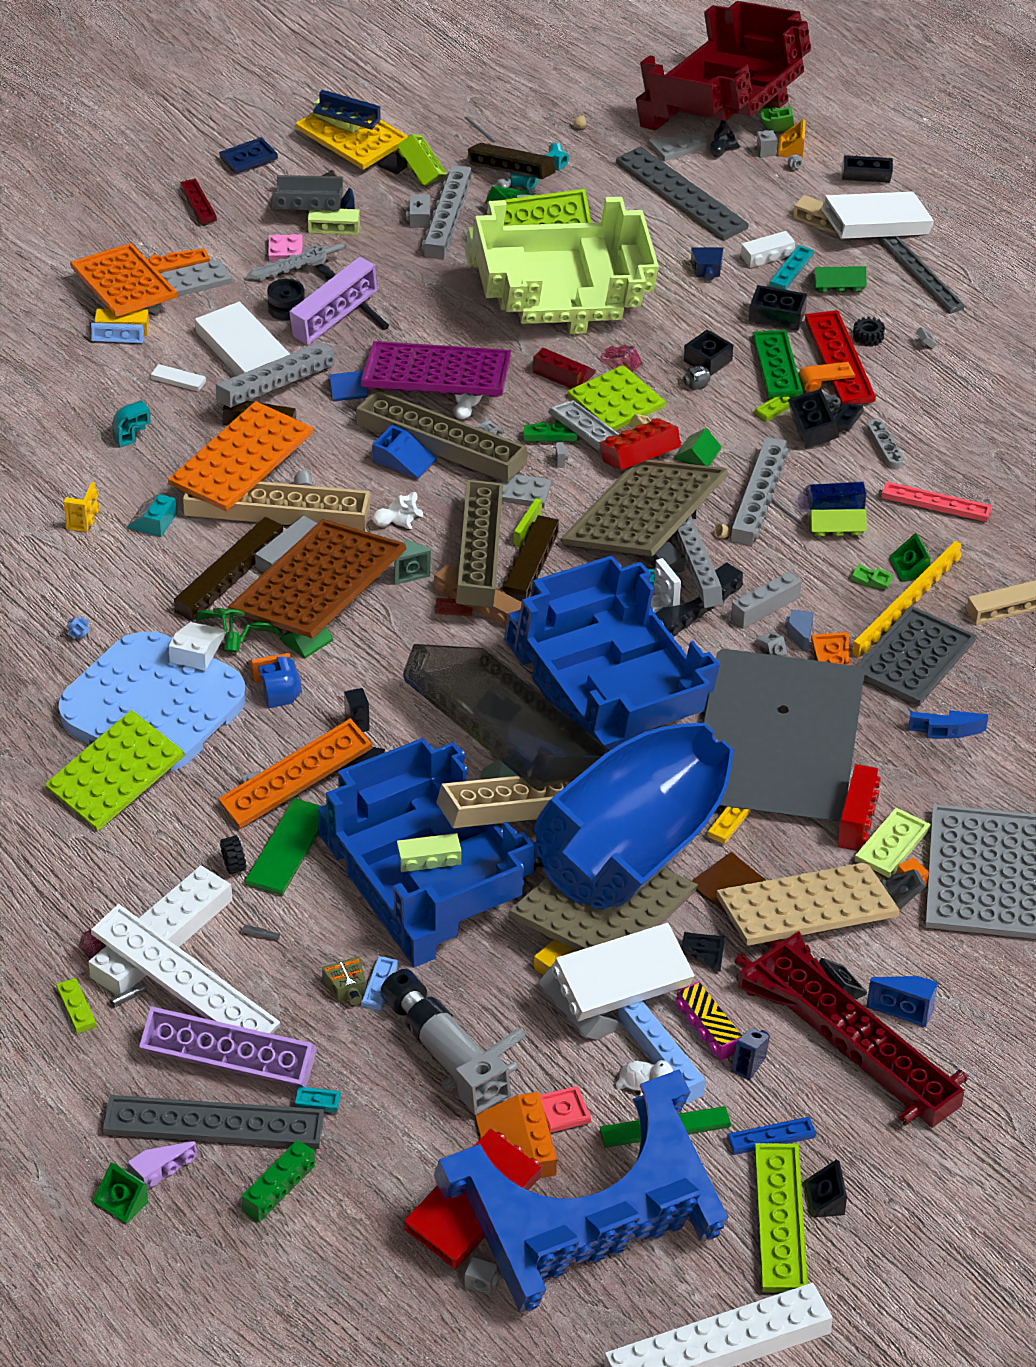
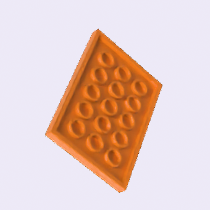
M132 243L70 261V266L115 317L178 298L177 291Z

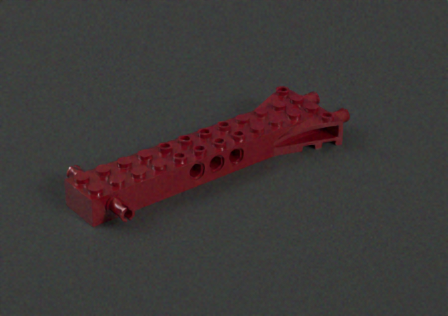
M800 931L783 942L780 939L764 942L772 950L754 962L743 953L736 957L734 964L742 969L739 971L738 988L746 991L749 996H757L789 1007L908 1107L898 1114V1119L901 1123L903 1122V1125L906 1126L916 1117H920L933 1128L962 1106L965 1090L960 1085L968 1080L965 1072L962 1073V1070L959 1069L950 1077L947 1076L832 981L823 970L817 958H813L810 953L811 949L803 942Z

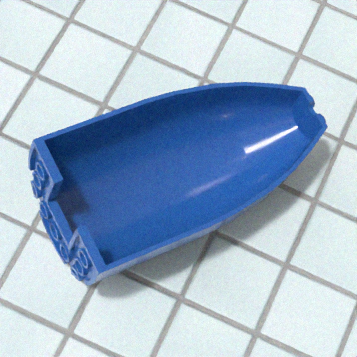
M688 723L665 726L643 732L604 754L551 798L537 818L534 832H536L534 846L537 857L541 858L545 866L542 869L547 877L568 898L579 904L591 905L594 909L616 908L626 903L679 856L707 824L720 805L726 791L732 767L733 748L724 740H716L714 731L706 723Z

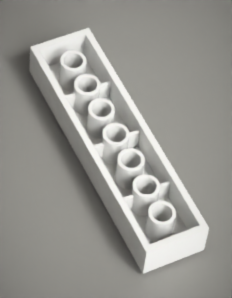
M199 866L139 919L174 945L180 947L232 901L231 884L205 867ZM108 946L88 961L90 978L116 995L133 988L146 976L145 973Z

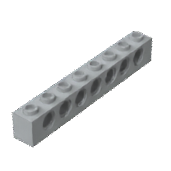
M452 165L450 171H447L446 181L443 183V191H440L436 210L433 211V220H430L429 230L426 231V240L422 242V250L425 252V257L445 259L471 183V167Z
M317 343L216 384V400L228 407H233L333 366L334 349L322 343Z
M765 437L732 527L731 542L753 546L754 540H758L760 534L759 527H763V516H766L768 512L767 504H771V493H775L776 481H779L780 470L784 468V458L787 459L789 448H786V440Z
M690 515L676 530L674 536L681 553L685 556L686 565L704 608L723 605L721 584Z

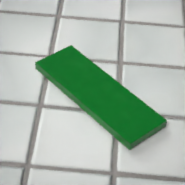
M787 330L752 332L767 398H792L803 395Z
M296 798L292 800L245 880L246 885L281 896L284 895L319 834L317 808L320 805Z

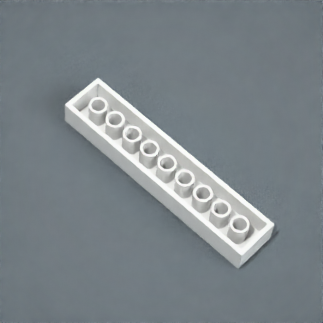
M810 1283L605 1352L604 1367H734L830 1334L833 1317L814 1283Z

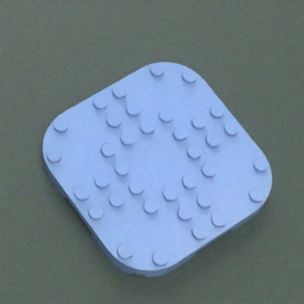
M158 631L137 632L125 635L114 643L64 690L59 700V714L61 724L68 733L91 744L132 709L184 751L185 756L170 768L173 771L188 764L203 749V743L222 724L227 726L241 712L246 701L245 682L236 669L215 658H212L206 671L170 663L169 644L173 638Z

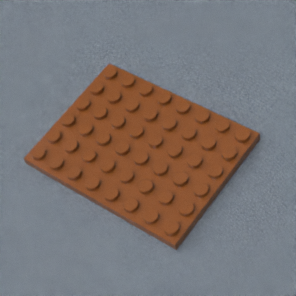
M322 519L240 594L228 608L243 611L245 613L244 617L269 623L275 627L313 639L407 549L406 545L403 542Z

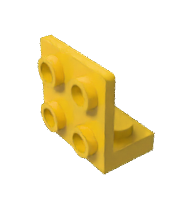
M91 482L83 500L65 497L64 512L67 530L88 532L90 526H93L94 516L99 513L100 504L97 503L98 489H96L95 482Z

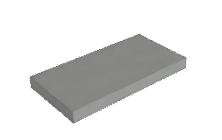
M574 400L549 409L548 413L598 450H601L599 442L605 440L608 436L619 435V433Z

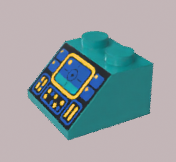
M157 494L147 500L128 524V528L162 537L177 515L176 499Z

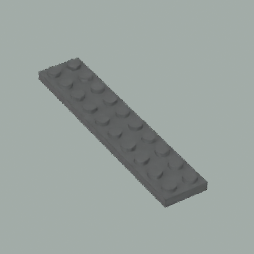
M640 146L616 158V164L721 240L725 241L748 229V222Z
M110 1095L103 1134L290 1147L298 1139L312 1149H319L324 1109Z

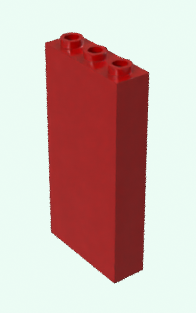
M490 1128L474 1145L480 1144L492 1164L505 1177L528 1191L541 1178L542 1167L536 1159L525 1155L519 1146L508 1142L506 1137L500 1132H495ZM437 1185L404 1220V1230L454 1270L459 1267L485 1238L465 1191L457 1198H451L450 1196L444 1199Z

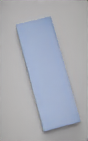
M92 323L91 341L143 343L144 328L143 325Z
M378 956L363 996L361 1007L382 1011L385 1000L380 994L381 986L390 974L396 972L398 960Z

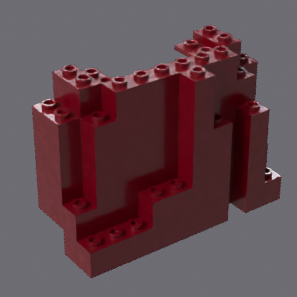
M736 1L730 7L712 5L704 11L708 41L666 75H664L663 65L655 63V56L649 55L640 62L645 89L636 98L640 127L657 130L678 112L726 121L734 114L751 117L764 105L781 108L789 101L787 86L804 73L803 57L811 51L807 21H802L800 11Z

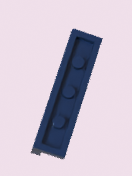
M325 90L320 91L319 103L314 108V114L373 130L381 120L380 106Z

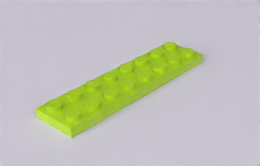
M755 1143L762 1292L783 1293L808 1284L799 1144Z

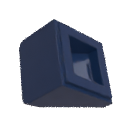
M348 188L342 198L341 209H355L354 194L351 188Z

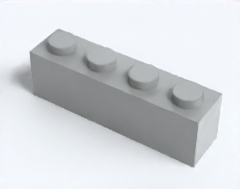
M306 516L301 517L255 554L256 568L263 572L267 571L317 523Z
M790 571L733 601L731 619L744 629L800 598L802 581Z

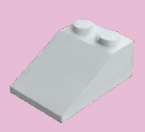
M193 622L188 623L175 633L169 644L170 663L206 671L226 634V630Z

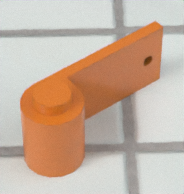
M849 362L807 366L799 371L798 376L804 389L809 393L820 389L822 381L855 378V373Z

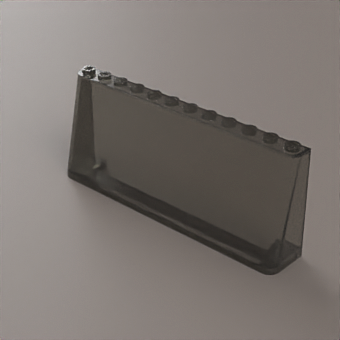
M413 644L403 671L405 682L531 787L541 788L573 781L610 751V749L483 648Z

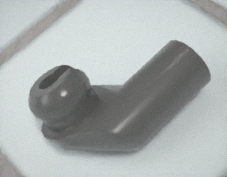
M824 395L830 407L838 408L841 406V400L837 396Z

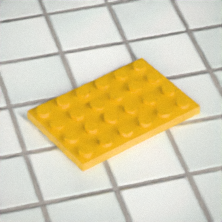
M314 112L295 122L297 130L363 170L397 150V145L408 137L382 120L377 123L373 130L360 127L354 133L314 116Z

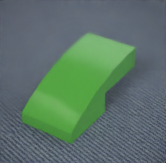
M858 564L850 580L871 588L887 589L894 575L878 567L874 572Z

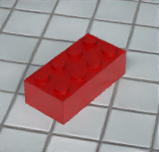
M660 418L652 419L647 424L637 425L632 430H624L619 435L608 436L605 440L599 442L603 462L619 470L681 447L678 427Z
M855 764L841 817L838 847L859 851L863 844L868 841L869 832H866V830L869 831L871 829L872 818L870 816H874L876 804H873V802H877L879 797V790H876V788L880 787L881 777L878 776L879 768Z

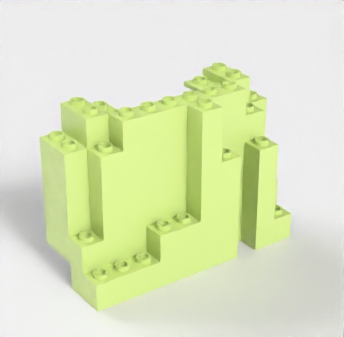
M605 197L602 219L598 223L504 226L506 201H489L487 215L475 216L474 227H468L465 248L468 266L479 268L485 297L498 298L501 310L518 312L521 324L566 322L569 334H586L588 321L622 320L624 307H641L644 292H654L659 266L643 210L626 211L622 197Z

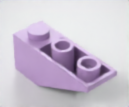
M192 1141L145 1150L128 1161V1171L145 1182L147 1189L154 1187L161 1180L174 1174L179 1168L191 1163L197 1157L196 1143Z

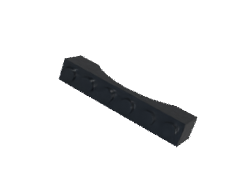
M728 562L715 570L722 588V600L727 599L729 595L742 587L743 572ZM699 596L685 604L663 607L655 614L659 620H662L669 633L676 636L682 629L690 626L692 622L701 618L707 611L716 606L704 608Z

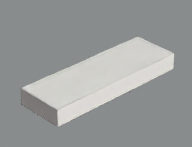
M160 364L151 373L152 380L197 392L200 391L206 382L205 376Z

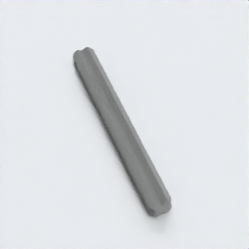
M517 1028L484 1053L492 1049L499 1056L525 1037V1033L521 1028ZM451 1076L441 1083L445 1091H451L458 1086Z

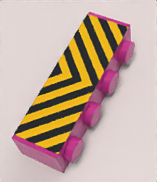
M698 981L677 990L676 1006L678 1010L685 1014L689 1024L698 1031L699 1037L706 1041L712 1054H716L720 1061L733 1056L736 1042L742 1035L702 984Z

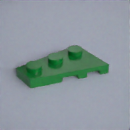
M555 420L553 424L541 422L524 425V441H577V434L559 420Z

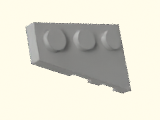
M698 134L648 140V145L664 161L704 149L707 144Z

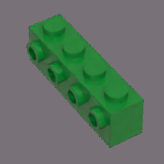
M297 1139L241 1195L242 1212L260 1223L315 1167L314 1149Z

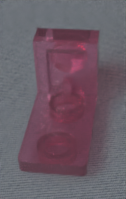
M622 345L617 348L611 346L600 356L602 360L621 358L624 366L631 372L642 365L635 346Z

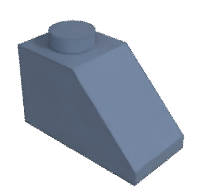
M791 609L790 617L786 616L785 627L788 628V636L803 651L807 652L814 612Z

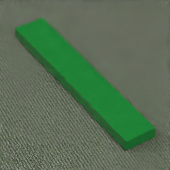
M726 1106L678 1114L688 1134L731 1127ZM639 1120L600 1126L604 1148L640 1142Z

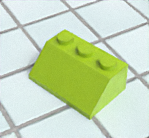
M411 134L397 145L399 154L406 158L408 167L411 171H415L417 174L416 179L421 185L430 186L446 177V170L422 135Z
M866 509L810 510L807 512L809 532L814 533V536H825V533L833 532V536H844V532H851V536H860L862 532L867 531Z

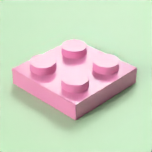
M302 234L269 235V261H278V259L290 258V255L302 254Z

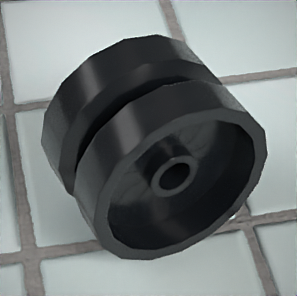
M287 278L272 282L267 288L269 314L278 320H290L289 311L305 298L304 286L297 280Z

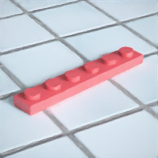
M887 481L881 497L891 501L988 522L992 510V505Z

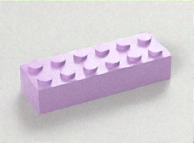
M362 257L357 258L301 303L293 307L289 311L293 337L309 345L378 291L375 265Z

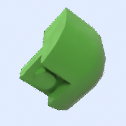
M764 105L759 109L761 121L769 131L773 130L774 133H781L794 126L792 107L776 109L775 107Z

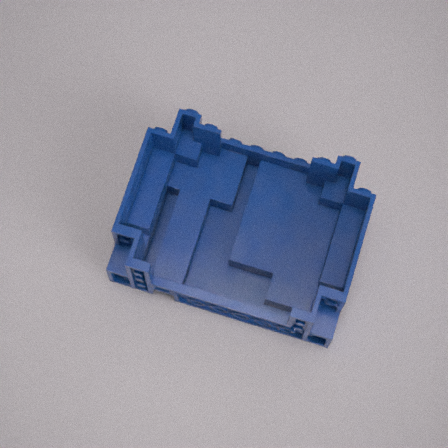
M612 555L533 580L530 597L522 600L521 610L508 613L504 637L505 642L522 665L533 663V681L593 764L613 748L644 731L704 711L708 693L714 691L720 668L719 661L714 658L711 652L703 654L701 648L694 641L690 642L686 655L683 648L675 641L672 633H669L662 620H659L651 607L654 588L649 583L651 578L649 569L642 562L621 568L620 563Z
M424 738L338 771V788L326 792V804L317 808L320 838L337 861L345 858L348 877L414 968L436 959L437 944L458 936L459 921L521 896L524 886L523 877L534 872L535 863L534 841L528 838L524 832L517 834L516 830L511 828L507 822L503 823V829L496 824L452 828L436 801L442 784L466 781L468 770L464 764L465 754L462 748H458L455 742L433 749L432 745L428 744ZM458 834L461 847V865L401 872L397 856V841Z

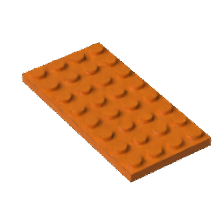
M255 401L170 476L168 484L227 512L313 434V427Z

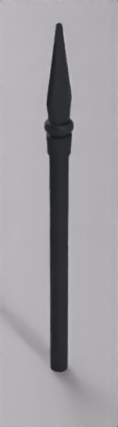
M324 264L315 265L318 271L324 274L328 280L336 275L334 271ZM365 302L358 305L384 330L388 329L389 324Z

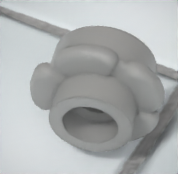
M791 155L788 158L787 164L791 170L799 169L802 166V157Z

